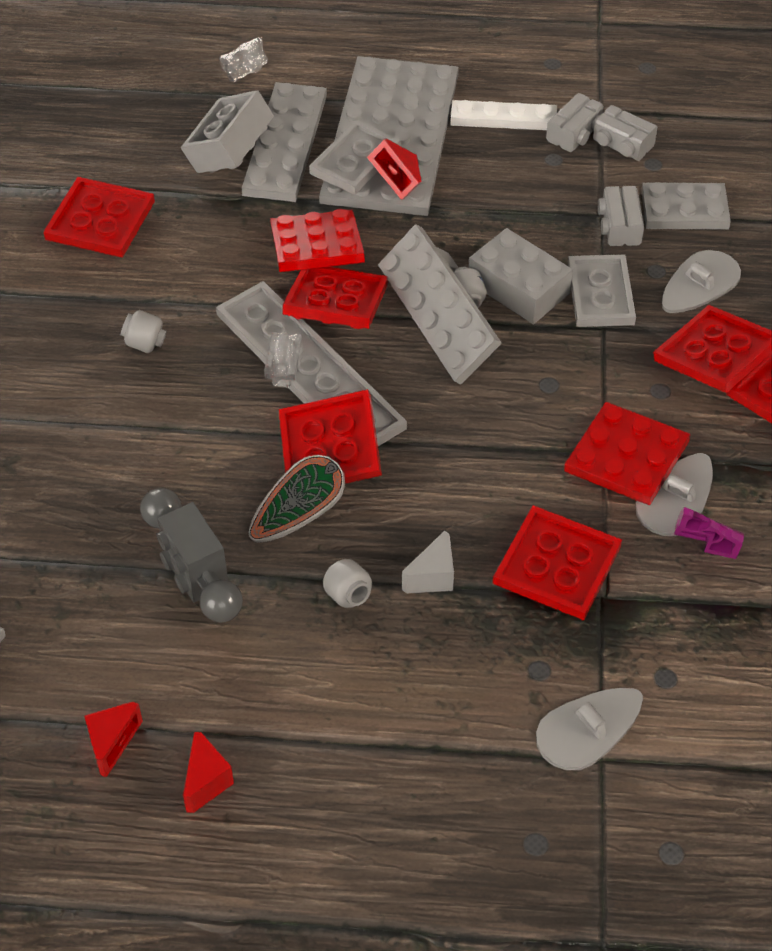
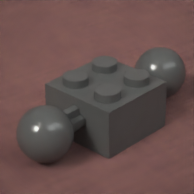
M155 488L147 492L140 504L141 516L149 526L160 530V532L156 533L157 540L163 549L160 552V557L167 570L173 569L175 572L174 578L181 593L187 592L193 602L200 600V608L203 614L211 621L224 623L234 619L242 608L243 597L241 591L234 583L228 581L224 548L194 502L182 507L177 494L167 488Z

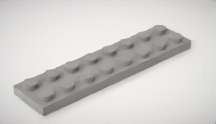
M264 281L216 307L217 316L265 365L272 336L267 367L304 404L368 389L372 399L378 446L407 429V421L303 319H296L282 314L284 301Z

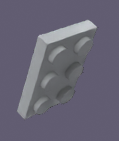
M355 120L309 165L310 174L356 195L378 172L367 158L370 153L384 139H388L401 146V140Z
M642 183L641 193L646 229L729 230L731 220L725 183Z
M626 255L569 256L568 266L573 269L571 291L576 327L635 325L636 313Z

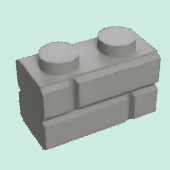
M581 93L576 94L548 121L547 141L556 146L560 145L562 149L569 152L574 151L579 145H585L590 134L594 131L596 119L603 113V104L593 99L590 100L589 97Z
M610 105L596 119L593 139L602 146H608L620 152L623 156L640 161L646 152L648 153L654 147L658 127L614 105Z
M619 186L606 187L603 198L598 199V215L604 216V218H601V234L607 235V241L610 246H623V244L627 246L640 245L642 243L644 223L636 186H623L622 188H619Z

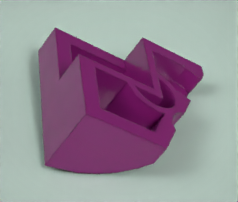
M686 507L682 508L674 531V535L706 541L705 553L733 559L737 558L744 539L742 532Z

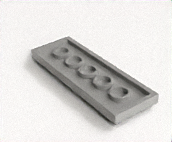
M275 82L268 104L274 117L267 125V130L257 139L242 185V196L296 202L327 97V88Z
M415 224L381 260L378 266L384 275L388 276L389 283L454 382L462 384L502 342L422 227Z

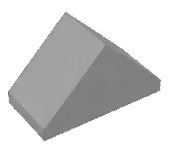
M443 531L402 571V590L405 593L453 591L454 567L449 533Z

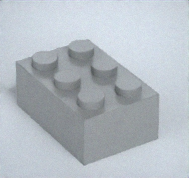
M258 90L219 98L180 148L197 173H213L226 168L235 169L242 164L246 153L255 146V141L267 130V125L274 115Z
M508 228L504 229L469 257V268L480 272L487 295L533 325L571 292L573 269Z

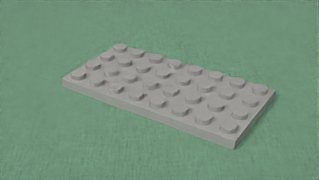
M357 56L335 140L355 120L401 140V147L417 155L422 182L405 199L401 200L379 172L356 195L323 180L319 195L320 204L428 216L457 84L459 67Z

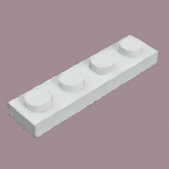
M452 100L451 126L547 130L548 121L557 114V105Z

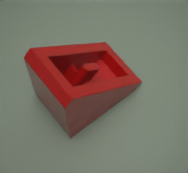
M384 139L367 157L401 200L405 199L422 182L417 155L388 139Z
M129 702L84 716L100 775L106 778L143 722L138 703Z
M194 732L183 793L186 813L196 812L234 784L231 765L202 732Z

